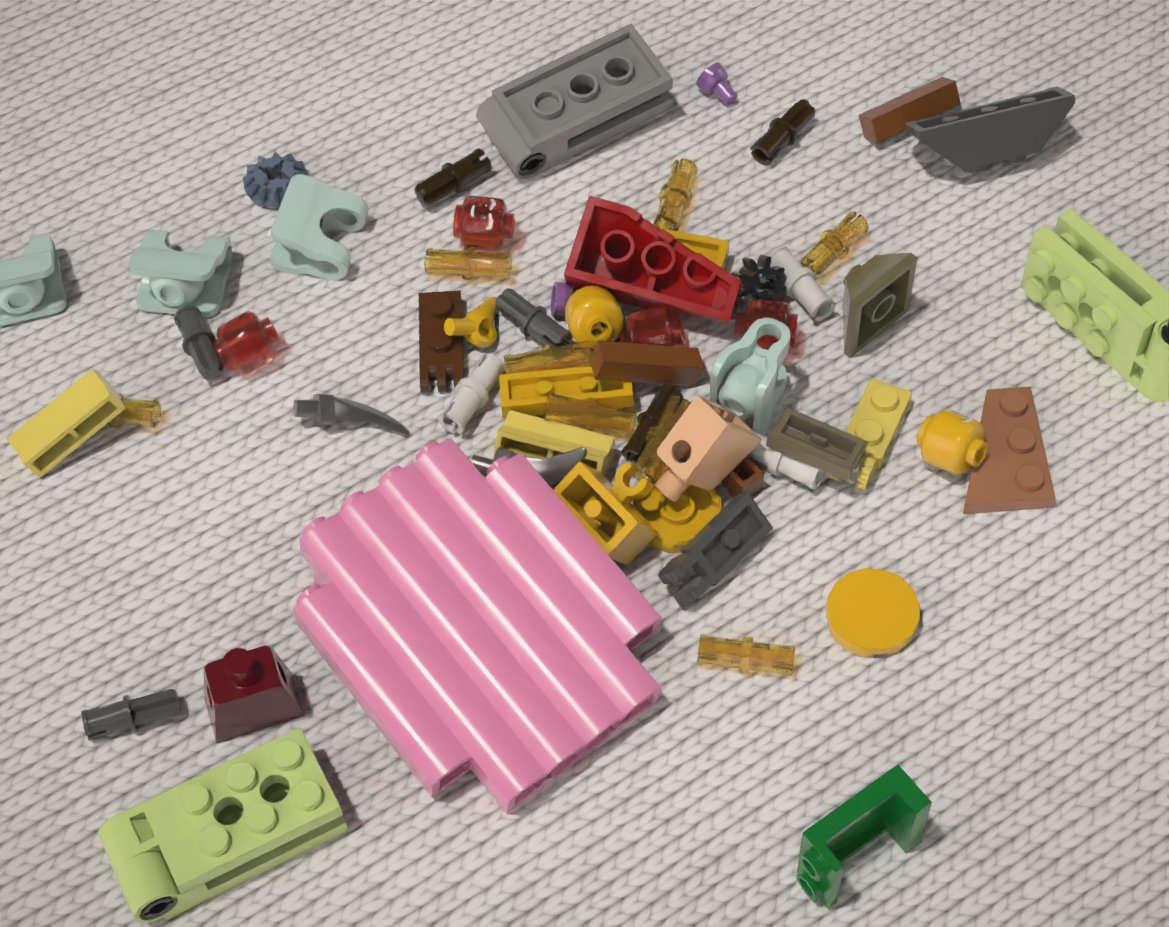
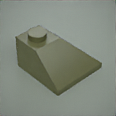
M914 254L875 255L862 266L856 265L846 275L842 304L844 354L849 358L854 356L909 311L918 258Z

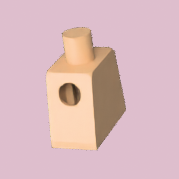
M697 395L657 449V455L669 468L655 483V486L662 494L674 502L678 500L690 485L710 491L762 439L735 412Z

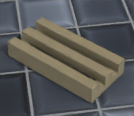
M786 407L769 433L766 446L849 482L853 470H856L859 465L860 458H863L866 453L868 441Z

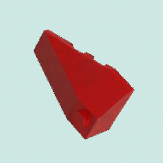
M590 195L564 272L566 284L571 285L574 291L585 286L596 285L609 290L615 296L617 302L723 323L730 322L742 282L702 254L695 253L677 241L675 236L666 230H661L644 219L642 214L630 206Z

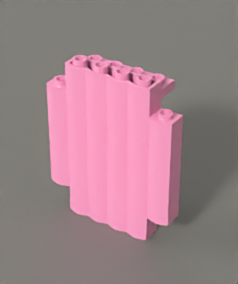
M449 438L441 443L437 441L428 443L418 452L414 463L403 468L395 466L389 469L380 478L378 487L366 493L363 491L355 492L342 503L339 513L327 519L323 516L318 517L304 528L303 536L299 539L301 555L312 568L314 585L299 595L296 601L297 605L293 608L297 626L432 798L469 770H472L504 812L508 814L658 701L661 687L631 651L658 632L662 617L522 453L510 459L507 456L497 459L489 466L486 471L487 476L484 478L452 438Z

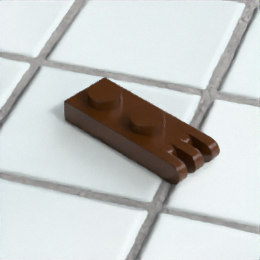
M461 290L418 293L421 393L430 392V378H437L438 392L447 391V377H454V388L464 378L463 336H448L444 331V323L447 319H462Z

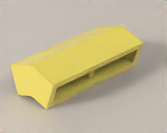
M91 369L10 435L7 440L16 450L23 464L41 478L126 409V407L99 370Z
M509 410L504 424L497 431L494 455L499 447L513 451V453H522L528 457L545 459L584 447L587 450V454L581 462L606 476L615 454V437Z

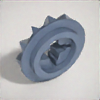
M275 151L272 158L266 159L259 155L257 164L247 165V174L243 177L244 189L247 196L255 203L267 207H279L290 179L297 174L308 176L303 161H296L292 153L281 157ZM278 173H282V179L275 178L272 182H269L268 176L275 177Z

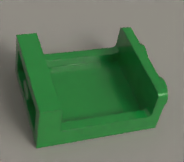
M899 764L802 832L797 866V881L809 898L812 900L819 898L827 909L837 903L843 873L842 863L887 831L905 853H908L922 842L932 802Z

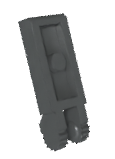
M748 492L739 493L680 550V555L671 559L659 571L658 577L663 584L667 585L678 580L683 573L692 567L698 576L688 581L674 596L680 607L687 606L695 602L710 586H716L773 527Z

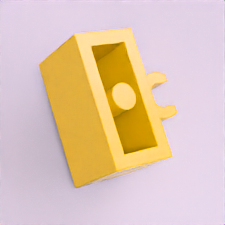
M579 461L553 491L611 559L628 566L659 533L631 504L634 499L646 497L654 485L649 480L643 478L636 486L630 487V479L638 471V468L629 462L623 464L617 470L613 485L601 472Z

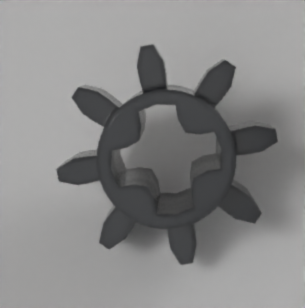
M760 255L757 263L751 258H742L744 266L739 272L732 273L733 276L742 281L738 295L740 297L748 296L746 302L749 307L758 308L756 305L761 300L765 304L774 306L776 304L774 297L780 291H784L787 288L782 284L780 276L785 271L784 267H770V256Z

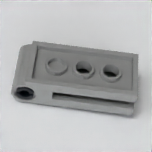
M631 23L492 90V96L479 106L476 117L514 174L520 179H527L671 109L672 97L668 90L673 88V78Z

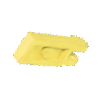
M874 378L870 379L846 429L847 433L868 441L866 453L863 458H860V463H863V466L859 469L856 476V488L866 491L876 469L881 468L910 405L911 391ZM829 475V478L837 481L841 480V478H838L834 475Z

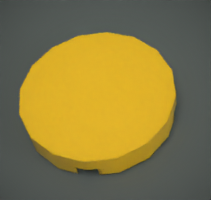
M663 470L647 478L654 485L651 492L642 499H634L632 505L659 532L648 543L651 547L667 553H681L680 550L721 511V498L716 487L707 491L690 485L678 500L674 502L662 494L655 486V483L666 472V470Z
M860 569L849 572L838 580L829 593L826 605L828 628L832 637L848 651L864 657H873L874 654L884 653L888 656L898 653L911 642L920 621V603L914 589L900 576L884 569Z

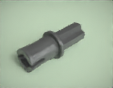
M510 288L505 289L497 297L496 305L498 310L518 324L523 335H531L555 355L561 354L569 346L570 343L564 338L572 340L571 332L550 318L543 306L535 307Z
M193 305L180 308L176 312L177 316H174V321L184 339L182 343L183 350L187 355L192 356L203 379L212 380L215 376L221 375L224 369L214 347L216 345L215 335L206 328L199 308Z
M169 689L132 700L129 695H125L122 701L83 710L81 715L86 736L91 741L108 734L129 729L133 733L137 732L138 725L177 715L181 711V705L177 692L174 689Z

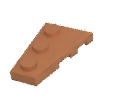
M1031 386L988 389L980 421L984 428V441L988 443V450L983 462L978 467L972 466L963 514L1053 508L1056 498Z

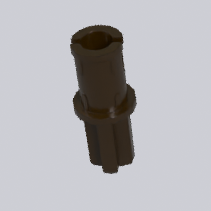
M801 99L781 118H774L770 122L768 131L750 147V150H753L751 155L758 163L765 166L770 165L787 145L791 146L797 141V134L815 116V108L810 105L808 100Z
M477 148L471 154L453 164L445 163L440 172L415 186L414 191L418 201L425 206H430L454 191L456 193L462 192L465 187L464 185L491 171L492 166L488 156L480 161V157L485 152Z
M668 383L661 385L646 412H641L638 415L637 422L639 424L626 446L622 449V455L626 459L629 458L631 453H634L629 462L637 466H646L661 437H666L669 434L671 415L677 411L683 401L681 389L677 386H672Z

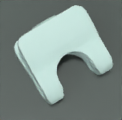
M304 174L293 176L290 179L271 229V236L276 241L270 255L271 266L278 271L290 274H309L333 281L344 278L350 266V253L343 244L327 238L325 234L333 231L353 233L362 229L368 217L369 208L367 203L360 196L333 188L317 178Z
M148 230L140 246L134 250L129 259L130 272L134 275L142 276L141 286L136 296L137 307L140 310L176 314L180 308L193 305L199 308L202 317L214 316L219 311L226 283L233 267L230 237L209 236L204 244L197 249L176 251L172 250L169 242V232L160 230Z
M50 233L30 237L29 247L24 253L11 259L0 260V326L59 313L66 308L67 299L60 262Z
M773 318L756 320L741 340L728 346L719 355L710 374V401L732 410L741 419L754 418L753 431L761 435H765L773 421L774 407L786 388L787 372L782 362L787 356L790 347V330L788 326ZM771 335L775 336L779 341L772 344L769 350H766L757 344V340L760 337Z

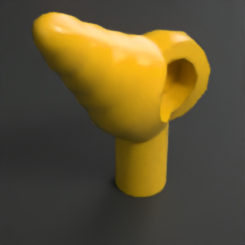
M490 297L478 307L468 312L465 319H447L444 323L445 333L448 336H465L468 342L479 348L492 346L497 340L495 328L497 298Z

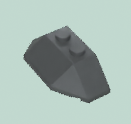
M1057 86L1035 93L906 122L905 131L964 172H980L986 170L988 164L1000 161L1003 163H1018L1024 161L1026 155L1041 152L1074 106L1075 95Z

